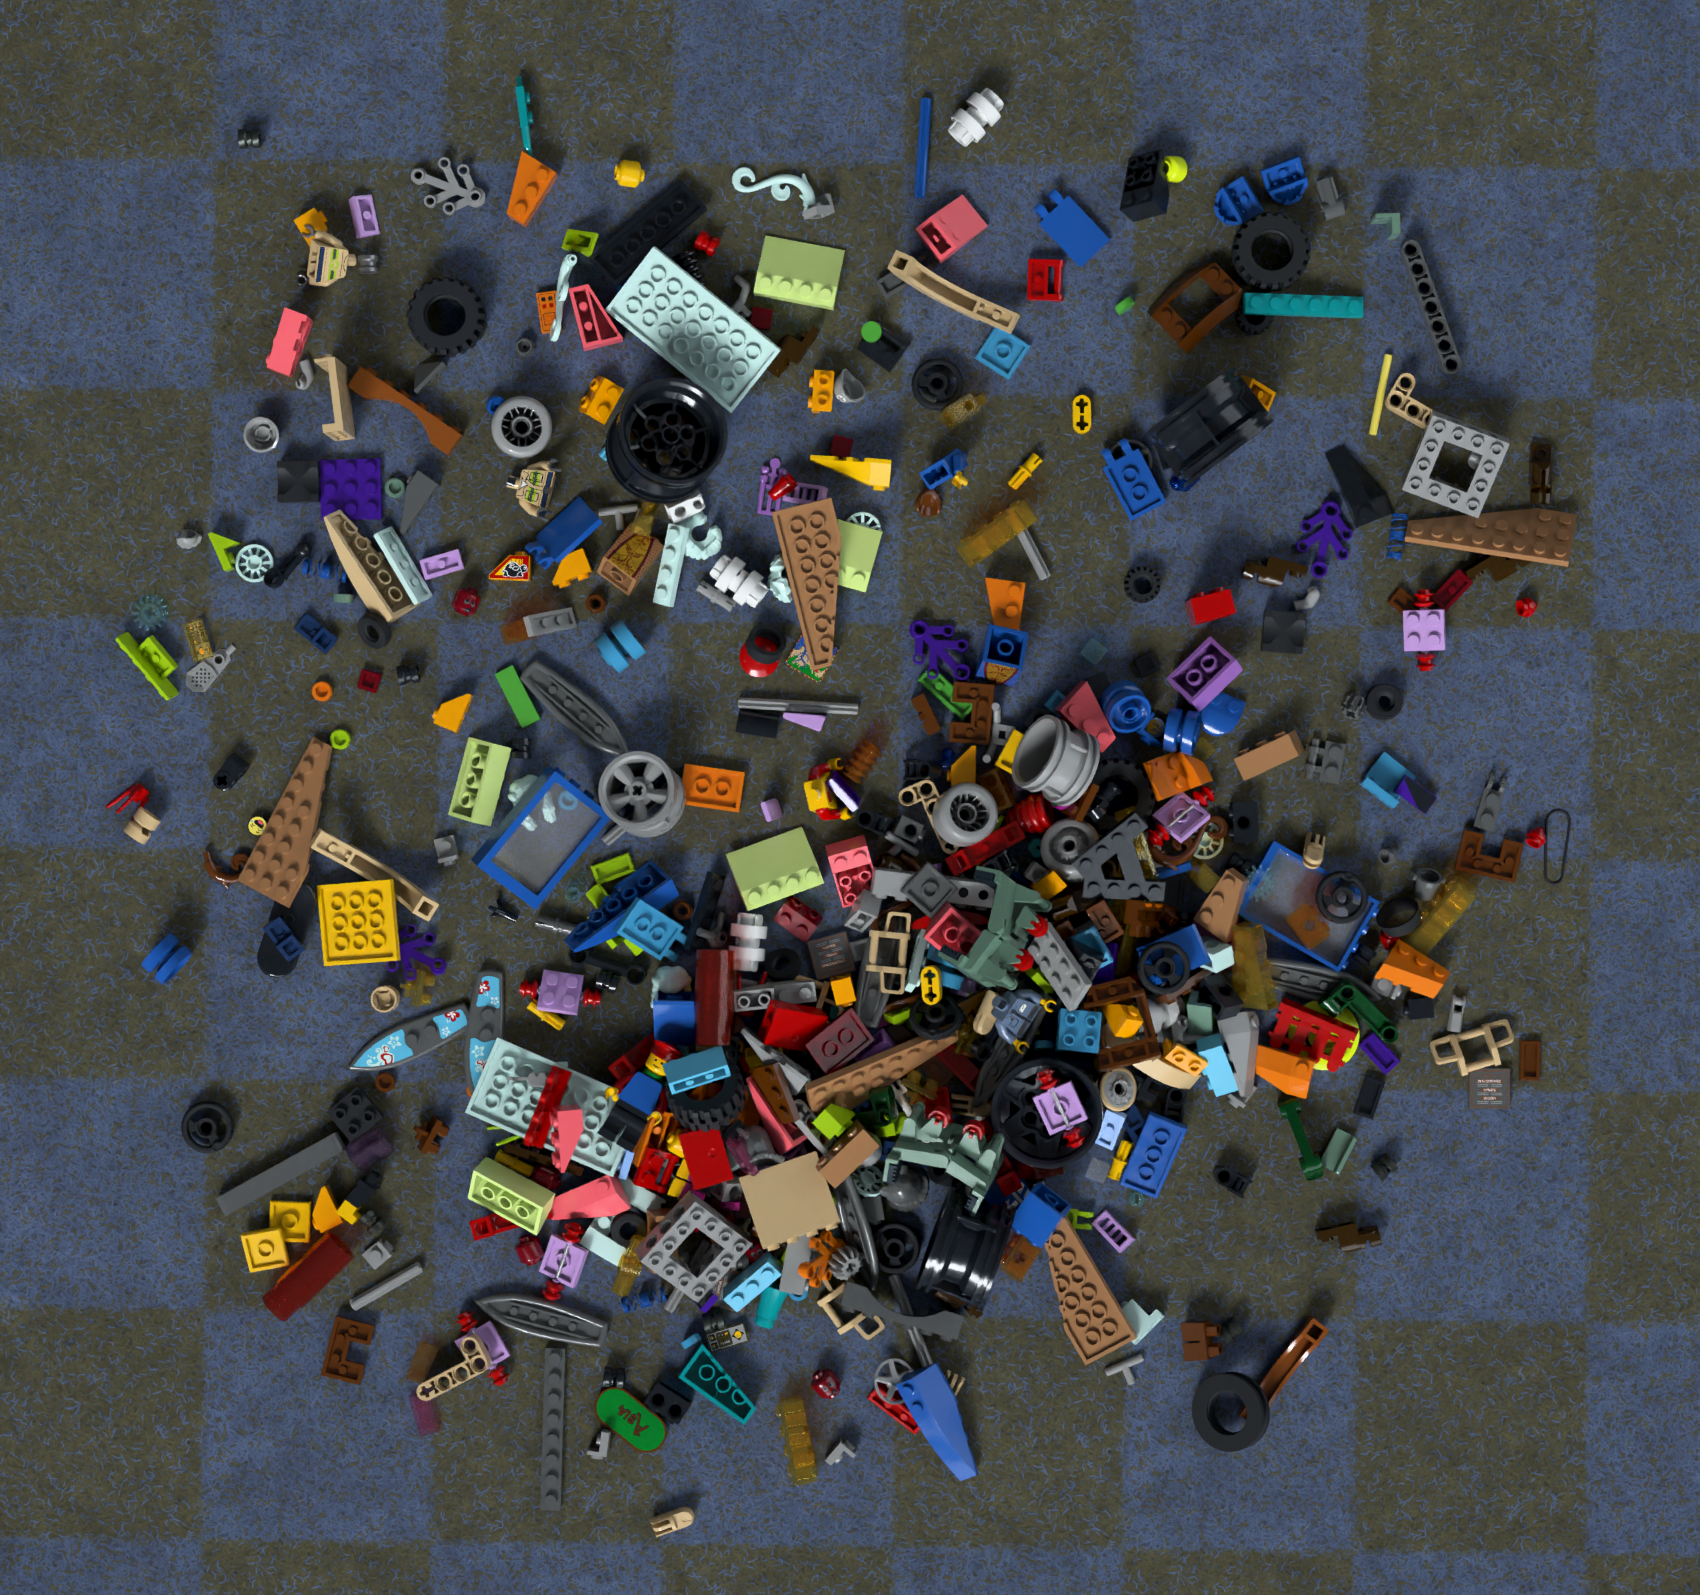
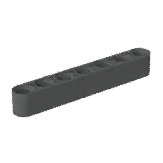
M1408 240L1401 246L1400 256L1439 367L1445 375H1453L1460 369L1461 360L1421 247L1417 241ZM1412 246L1415 251L1414 255H1408L1405 252V247ZM1412 265L1420 266L1421 274L1413 273ZM1419 284H1425L1428 287V293H1421L1419 291ZM1426 303H1432L1435 311L1432 313L1428 312L1425 308ZM1433 322L1440 323L1442 327L1440 332L1433 330ZM1440 341H1445L1448 344L1447 351L1439 348ZM1447 360L1454 362V370H1449L1446 367Z
M338 1131L215 1199L224 1215L227 1216L347 1148Z

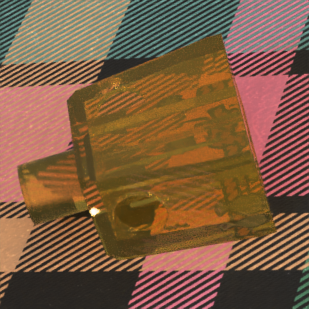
M981 392L974 397L969 393L946 407L939 417L950 433L978 415L981 411L980 407L987 403V399Z

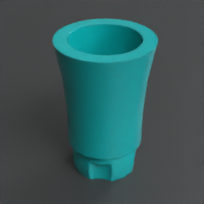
M773 1282L762 1291L754 1319L756 1325L768 1329L773 1328L784 1300L788 1295L787 1292L779 1291L780 1284Z

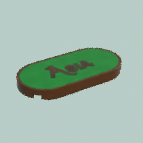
M615 1386L605 1388L599 1393L594 1406L597 1418L635 1450L643 1453L654 1452L665 1442L667 1429L662 1417L646 1408L647 1405L627 1389Z

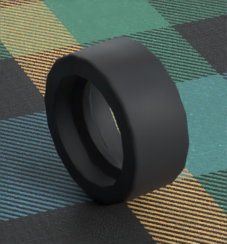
M760 624L754 627L746 640L747 653L753 660L762 664H772L778 661L786 647L784 634L780 629L769 624ZM760 636L770 638L777 646L776 651L768 652L760 649L755 643V638Z

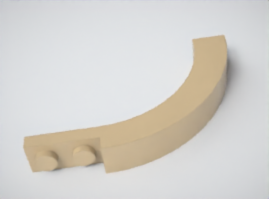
M898 250L895 251L887 267L898 278L932 299L974 320H980L1009 334L1012 333L1020 317L1019 314L950 283L924 267L914 257Z
M320 828L309 844L310 848L353 870L369 881L393 879L395 898L413 914L428 922L439 906L430 895L392 868L352 844L349 845Z
M1080 1002L1078 1008L1086 1011L1084 1007L1085 1002ZM1101 1006L1096 1007L1097 1012L1102 1013L1101 1029L1104 1040L1110 1047L1141 1040L1135 1035L1132 1039L1115 1036ZM1162 1053L1161 1057L1153 1062L1148 1060L1133 1064V1066L1150 1077L1180 1089H1190L1201 1077L1200 1073L1195 1077L1166 1060Z

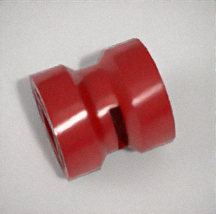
M702 230L693 248L698 251L703 250L706 255L713 257L716 252L714 249L715 247L718 248L721 239L711 237L708 232Z

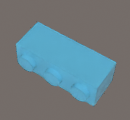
M1220 1033L1197 1039V1048L1194 1051L1195 1054L1208 1061V1065L1202 1072L1204 1076L1208 1075L1206 1080L1209 1090H1214L1216 1097L1238 1091L1233 1076L1234 1068L1231 1061H1228L1227 1051L1224 1043H1222Z
M721 1045L662 1064L672 1095L731 1076Z
M767 1250L757 1261L752 1263L723 1288V1300L736 1312L740 1311L782 1275V1264Z

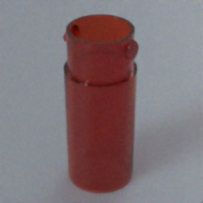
M696 950L695 1045L730 1046L731 1023H733L735 951Z
M328 1230L276 1280L277 1283L262 1296L263 1303L278 1319L286 1322L300 1307L303 1308L333 1280L355 1258L354 1254L336 1234Z

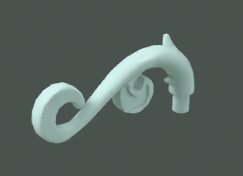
M740 167L733 173L732 184L740 192H753L772 185L771 193L773 197L779 201H785L790 197L791 191L788 185L783 190L780 189V185L789 183L801 190L803 195H799V197L803 200L804 211L810 208L809 205L815 203L814 191L804 173L802 178L791 174L772 176L749 187L741 185L740 180L743 176H748L751 182L755 181V175L750 168Z
M568 254L564 258L559 272L556 291V318L553 320L550 330V340L556 342L560 335L563 305L569 288L568 279L573 266L577 262V257L573 254Z

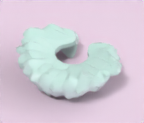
M702 511L677 523V525L690 528L684 554L692 559L696 558V560L701 558L706 560L709 556L717 554L721 549L723 539L721 529L717 525L709 528L704 541L698 542L693 539L692 530L707 521V515H704Z
M782 553L775 555L774 560L770 564L771 572L769 573L767 584L778 600L790 603L792 601L791 588L788 585L787 578H782L785 563Z

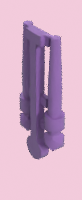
M773 458L770 461L772 473H768V466H762L761 468L762 475H760L761 483L757 514L773 516L772 511H770L772 498L769 494L766 511L761 509L765 488L770 490L774 486L775 478H780L783 474H787L784 468L779 470V475L776 474V469L780 467V461L777 458ZM768 476L771 477L770 485L766 484ZM782 497L776 500L775 511L780 509Z

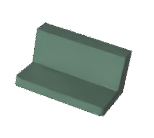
M1377 213L1370 220V224H1386L1387 240H1395L1401 233L1400 213Z
M1192 990L1187 1003L1188 1034L1213 1035L1212 1005L1200 1003V991Z
M1336 1127L1320 1158L1322 1165L1339 1175L1357 1138Z

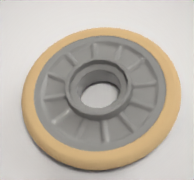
M1121 1067L1103 1074L1099 1083L1102 1102L1113 1111L1126 1110L1133 1104L1137 1094V1084L1129 1070ZM1117 1083L1121 1086L1120 1094H1116L1115 1092V1086Z

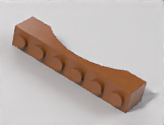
M360 366L348 384V388L366 400H388L406 407L422 422L432 445L448 456L453 453L463 438L460 434L461 429L452 423L450 426L443 423L444 418L436 412L433 415L426 411L428 407L423 403L417 401L415 404L410 400L411 395L402 389L399 392L393 389L394 384L386 378L380 380L376 377L377 372L369 367L365 370Z
M1309 1315L1258 1383L1267 1397L1269 1408L1295 1370L1319 1345L1329 1331L1324 1324L1312 1315ZM1243 1403L1237 1412L1239 1416L1246 1420L1247 1412Z

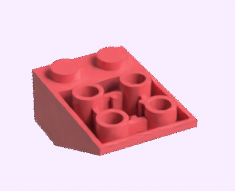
M962 194L915 229V233L941 264L988 227V225Z
M864 835L825 845L843 908L852 906L857 896L864 889L870 890L873 864Z
M577 1104L552 1106L553 1112H549L550 1124L554 1127V1132H551V1144H554L555 1152H552V1163L561 1173L565 1172L583 1132L582 1109Z

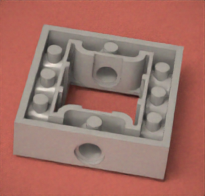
M1432 410L1401 484L1402 490L1479 518L1510 445L1509 438ZM1444 441L1481 454L1477 460L1478 465L1474 475L1469 479L1468 490L1459 487L1457 483L1451 484L1440 480L1438 476H1430Z
M688 1191L639 1244L635 1252L640 1262L698 1303L751 1247L752 1242L745 1231L694 1193ZM695 1228H698L716 1243L711 1245L709 1251L702 1258H699L697 1260L698 1263L690 1270L685 1261L681 1262L672 1253Z

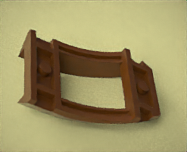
M1216 262L1198 266L1186 274L1147 312L1189 354L1191 349L1198 342H1201L1219 323L1238 310L1243 289ZM1201 277L1224 302L1192 328L1169 304L1189 285Z
M1129 976L1093 985L1089 988L1084 1004L1086 1011L1097 1012L1096 1007L1136 998L1139 1013L1144 1021L1142 1024L1146 1036L1145 1039L1106 1048L1102 1029L1100 1030L1099 1052L1097 1056L1101 1071L1112 1072L1113 1069L1148 1060L1153 1062L1161 1057L1145 991L1133 978Z

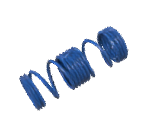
M1392 513V517L1396 518L1393 520L1408 519L1407 514ZM1400 525L1402 527L1391 528L1389 540L1392 542L1394 541L1391 539L1404 541L1406 532L1392 529L1406 528V526ZM1396 542V543H1398V544H1400V545H1390V546H1388L1387 548H1388L1389 550H1392V549H1390L1389 547H1392V546H1404V544L1399 543V542ZM1399 551L1387 552L1386 557L1402 559L1403 553Z
M306 558L304 560L303 574L307 575L309 571L312 576L316 574L317 570L314 574L311 571L312 559ZM319 562L320 578L331 580L334 577L333 574L330 578V569L332 570L333 565L324 562L320 575L321 562ZM337 565V566H336V569H335V571H336V579H337L338 582L342 580V582L346 583L348 577H346V574H347V573H346L345 569H343V573H342L341 579L338 580V576H337L338 565Z
M664 1286L659 1287L661 1294L660 1302L657 1299L653 1289L651 1290L652 1295L654 1294L658 1303H661L662 1299L664 1302H667V1295L664 1293ZM648 1291L639 1293L640 1302L636 1294H634V1299H637L642 1309L653 1305V1296L651 1304ZM628 1297L621 1298L624 1313L630 1312V1307L632 1310H636V1302L635 1309H633Z

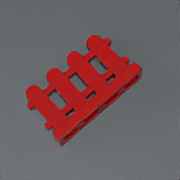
M1283 997L1278 1008L1282 1012H1277L1275 1016L1279 1020L1274 1031L1270 1030L1268 1036L1271 1037L1270 1045L1273 1048H1279L1284 1042L1290 1045L1289 1052L1299 1055L1301 1050L1309 1053V1058L1316 1059V1064L1320 1058L1328 1061L1327 1069L1330 1072H1336L1339 1066L1344 1067L1346 1061L1342 1060L1347 1047L1352 1048L1353 1043L1350 1040H1355L1359 1029ZM1290 1024L1298 1026L1293 1039L1285 1036ZM1309 1032L1317 1034L1312 1047L1304 1044ZM1328 1039L1336 1042L1331 1055L1323 1052Z
M555 1065L552 1066L523 1141L525 1142L524 1145L544 1149L553 1126L550 1124L549 1112H553L552 1106L561 1105L573 1072Z

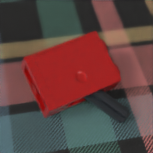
M770 999L757 1036L765 1045L787 1048L789 1058L803 1067L800 1051L807 1052L803 1044L827 1025L828 1017L821 1008Z
M736 1119L722 1135L720 1130L715 1131L714 1129H710L709 1132H702L701 1129L693 1131L690 1127L681 1129L682 1133L678 1134L694 1191L734 1179L725 1149L739 1135L736 1129L738 1127L742 1129L746 1127L740 1119Z

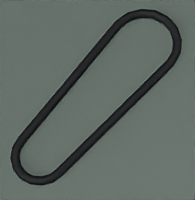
M1561 809L1550 811L1545 819L1544 879L1550 885L1559 884L1563 880L1571 818L1566 811ZM1561 812L1568 819L1567 835L1560 879L1556 882H1551L1547 878L1548 819L1551 814Z

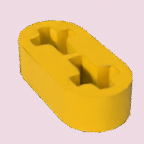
M1085 395L1077 396L1072 404L1073 429L1078 434H1085L1091 428V401ZM1080 399L1087 403V406H1084V413H1080V407L1076 406ZM1080 416H1084V423L1088 424V426L1084 427V430H1080V427L1076 426V423L1080 422Z
M929 965L921 972L922 998L929 1005L936 1004L942 998L941 971L935 965ZM930 970L932 973H935V977L932 978V983L930 976L926 975V973L930 972ZM931 987L932 992L937 995L933 1000L931 996H928V993L931 992Z

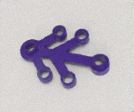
M1334 500L1325 501L1321 505L1320 513L1300 524L1301 531L1307 533L1312 530L1314 525L1324 520L1322 529L1296 544V549L1299 552H1306L1309 546L1320 540L1316 562L1310 568V572L1315 578H1322L1327 573L1328 569L1324 562L1328 542L1336 551V557L1339 560H1345L1349 555L1348 550L1343 548L1331 530L1333 521L1340 530L1342 540H1349L1353 535L1352 530L1347 528L1340 518L1341 508ZM1328 507H1332L1334 509L1333 514L1327 513ZM1304 523L1310 524L1309 530L1303 529ZM1343 531H1349V538L1343 537ZM1301 542L1306 544L1305 550L1299 548ZM1339 551H1345L1346 556L1344 558H1341L1339 556ZM1320 566L1322 568V572L1320 574H1317L1315 572V567Z
M916 620L911 623L909 633L915 639L914 664L921 665L924 663L925 655L922 653L923 640L929 645V668L927 670V677L929 679H936L939 675L937 655L954 671L953 675L956 680L965 681L969 678V667L965 664H958L944 650L957 649L959 652H965L968 648V642L965 639L958 641L935 640L931 636V634H942L945 638L952 637L954 628L951 625L928 626L923 620ZM918 627L923 629V632L920 634L915 630ZM950 628L951 634H946L944 629ZM964 643L966 647L961 649L958 647V644ZM920 655L923 659L918 662L915 660V657ZM935 670L937 674L935 676H931L929 674V671ZM958 671H964L965 676L960 677Z
M408 924L405 929L398 931L399 939L407 936L414 937L417 934V928L414 924ZM409 928L415 929L412 934L408 933L407 930ZM428 932L422 938L404 944L399 943L400 957L405 969L404 975L408 981H413L417 977V972L412 967L409 957L429 966L434 975L445 973L446 962L444 959H433L414 950L425 945L432 946L435 943L433 933ZM430 936L433 938V940L431 942H427L425 940L426 937ZM387 961V970L392 973L396 972L399 968L398 962ZM439 962L442 964V966L440 968H436L434 966L435 963ZM395 963L396 967L391 969L389 968V964ZM412 971L414 972V976L408 977L407 973Z

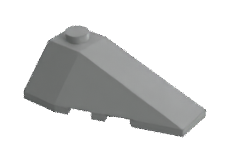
M1246 1011L1239 1012L1235 1017L1217 1021L1222 1043L1226 1042L1229 1053L1226 1054L1228 1061L1231 1060L1235 1067L1233 1076L1241 1097L1253 1096L1259 1036L1258 1016L1255 1012Z
M744 1027L741 1033L764 1064L779 1062L791 1095L794 1094L796 1096L812 1073L774 1046L763 1044L757 1034Z

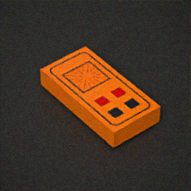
M556 290L536 293L542 334L550 333L553 320L556 318Z

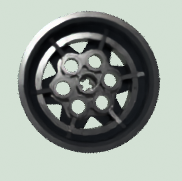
M1235 367L1220 375L1145 433L1147 437L1150 435L1153 437L1150 442L1177 478L1186 481L1183 484L1185 488L1274 422L1273 418L1268 420L1266 417L1269 414L1241 375L1235 376Z
M670 377L649 381L638 387L628 397L621 411L616 415L609 427L605 442V453L610 471L616 481L628 493L643 501L655 504H670L682 501L694 494L703 485L722 460L728 441L726 419L716 400L695 383ZM652 409H659L657 416H649L644 413ZM681 415L688 419L693 426L689 424L682 425ZM666 419L672 420L674 425H669ZM647 424H652L655 430H650ZM630 431L636 436V439L630 441ZM681 433L687 434L689 439H684ZM643 443H648L651 449H646ZM701 447L700 457L697 462L692 455V451ZM677 452H682L685 458H680ZM658 457L665 458L667 463H661ZM671 472L677 474L676 476H670Z
M1033 1048L1028 1050L1020 1063L1003 1077L995 1091L991 1106L993 1129L995 1133L1004 1135L1003 1147L1005 1150L1024 1164L1046 1169L1063 1167L1084 1156L1091 1149L1099 1135L1106 1111V1106L1102 1102L1099 1091L1101 1076L1095 1066L1093 1067L1092 1074L1086 1073L1082 1068L1070 1061L1053 1057L1054 1051L1036 1052ZM1049 1068V1071L1054 1070L1052 1077L1058 1078L1055 1087L1062 1084L1060 1074L1075 1082L1072 1084L1082 1105L1086 1103L1088 1119L1073 1125L1074 1127L1081 1128L1080 1136H1085V1139L1082 1140V1145L1072 1148L1071 1146H1066L1069 1142L1068 1139L1060 1141L1061 1135L1064 1134L1066 1129L1052 1135L1049 1134L1048 1130L1044 1128L1043 1119L1034 1100H1030L1026 1096L1028 1092H1034L1038 1095L1047 1091V1089L1039 1088L1042 1084L1040 1080H1036V1084L1024 1082V1079ZM1012 1102L1020 1107V1110L1014 1115L1012 1112ZM1033 1112L1036 1114L1037 1119L1030 1120L1026 1114ZM1034 1133L1035 1139L1028 1136V1134Z
M951 1184L928 1242L917 1276L915 1289L920 1290L921 1287H924L925 1293L933 1289L957 1297L960 1301L966 1302L967 1308L971 1309L974 1305L975 1311L980 1312L1000 1265L1013 1225L1016 1206L1011 1205L1010 1208H1007V1203L1005 1202L1001 1206L995 1203L987 1204L982 1202L973 1217L963 1212L970 1198L964 1193L965 1188L960 1187L959 1190H956V1185Z

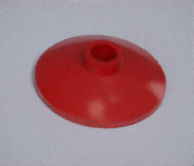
M764 637L755 638V643L760 649L768 652L776 651L777 646L771 640ZM746 643L740 650V664L744 671L751 676H768L775 671L779 664V660L772 664H762L753 660L747 653Z

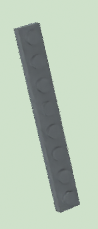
M545 1347L540 1510L561 1511L566 1348Z

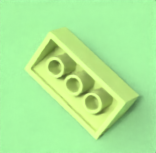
M468 737L448 815L491 827L511 748Z
M485 1157L473 1170L468 1199L535 1235L539 1233L555 1197V1193L488 1157Z

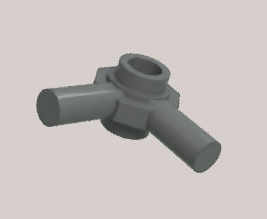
M717 913L716 925L712 930L708 931L698 928L696 931L698 936L708 939L710 945L717 949L725 946L727 942V934L723 930L725 913Z

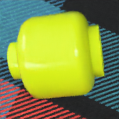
M1165 156L1167 182H1181L1187 174L1186 161L1179 156Z

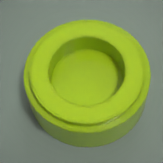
M342 729L335 730L330 736V743L336 749H345L351 742L350 734Z

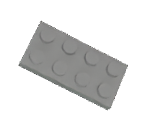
M1048 922L1047 933L1042 937H1035L1027 950L1032 954L1033 959L1068 1011H1074L1091 987L1092 982L1051 922Z

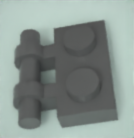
M1312 738L1311 746H1308V763L1305 764L1304 768L1306 770L1305 778L1313 780L1314 772H1318V781L1339 784L1346 744L1325 741L1323 749L1319 748L1320 740ZM1317 754L1323 755L1321 767L1315 766Z

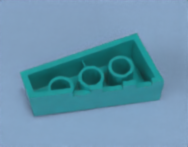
M701 1344L678 1377L745 1425L756 1410V1407L722 1366H720L712 1354H710L707 1348Z

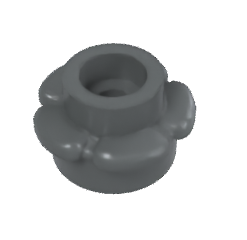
M522 337L515 343V350L520 357L531 356L535 345L531 339L528 340L526 337Z
M1385 846L1378 854L1380 862L1383 865H1394L1397 859V852L1391 846Z

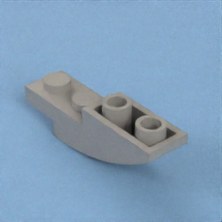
M788 980L733 991L735 1012L767 1009L770 999L794 1004L816 1002L815 980L797 982L795 980Z

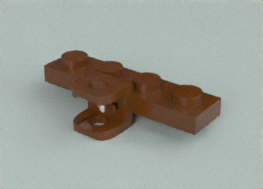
M1201 967L1192 974L1190 972L1186 984L1180 990L1171 994H1160L1155 999L1159 1005L1166 1002L1170 1005L1179 999L1178 995L1184 996L1198 987L1203 977H1207L1210 974L1215 975L1221 971L1214 973Z

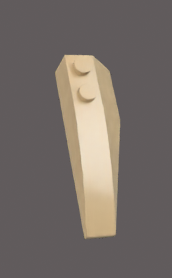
M337 510L324 517L338 557L370 613L381 616L387 624H390L421 604H413L393 568L384 559L385 556L381 552L378 553L370 545L372 542L367 537H363L357 532L358 528L341 510Z

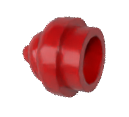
M1522 597L1516 602V612L1519 616L1530 617L1538 605L1531 598Z
M1542 827L1531 829L1527 832L1525 841L1529 846L1538 849L1545 844L1546 836Z
M1384 931L1381 932L1379 937L1385 950L1394 947L1398 939H1400V937H1390Z

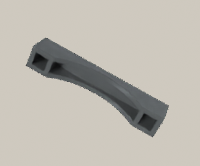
M845 1281L839 1304L843 1306L842 1310L851 1313L858 1310L863 1312L862 1316L872 1319L874 1315L882 1317V1322L892 1325L894 1321L902 1323L901 1327L908 1330H913V1327L919 1328L922 1334L932 1336V1333L939 1334L940 1339L949 1342L952 1339H958L964 1318L961 1314L945 1309L925 1315L898 1313L879 1303L866 1286L851 1281Z

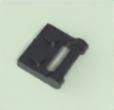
M877 320L876 323L880 325L882 335L899 346V350L897 352L880 340L871 343L864 339L857 350L890 373L911 342L908 340L904 341L883 326V322Z

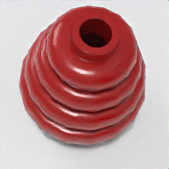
M1030 794L1027 798H1023L1020 803L1015 804L1014 808L1008 810L1005 821L1006 824H1009L1016 820L1023 832L1044 833L1054 823V812L1050 801L1043 794Z

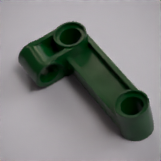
M1349 979L1340 980L1318 1001V1004L1332 1018L1337 1017L1348 1005L1385 1043H1393L1398 1039L1399 1033L1395 1024ZM1344 988H1351L1349 993H1341ZM1386 1029H1393L1390 1034H1383Z
M887 1085L870 1089L869 1098L873 1109L857 1112L851 1119L853 1123L857 1119L867 1130L888 1126L896 1122L899 1112L892 1086ZM884 1111L889 1113L890 1120L885 1119Z
M1293 1096L1277 1102L1282 1118H1288L1302 1154V1157L1298 1158L1306 1180L1311 1181L1324 1175V1168L1318 1152L1312 1153L1298 1116L1299 1113H1302L1297 1097Z

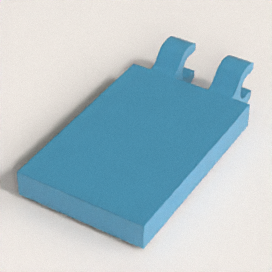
M638 897L635 898L614 928L616 933L660 961L665 956L675 962L679 955L674 953L670 946L675 939L685 945L687 938L681 932L684 928L682 925Z

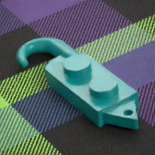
M519 76L516 77L517 87L515 89L525 153L532 156L530 124H533V116L531 111L528 112L527 104H531L529 92H525L522 77Z

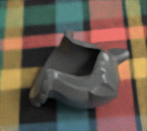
M750 1125L744 1129L740 1127L736 1129L739 1135L736 1138L735 1145L741 1147L749 1160V1168L765 1165L773 1166L785 1161V1157L775 1153L770 1137L763 1127Z
M903 1164L895 1184L884 1181V1185L878 1190L885 1197L884 1200L889 1206L898 1209L900 1212H907L920 1207V1202L925 1201L929 1190L927 1187L929 1183L921 1169L913 1166L907 1167Z

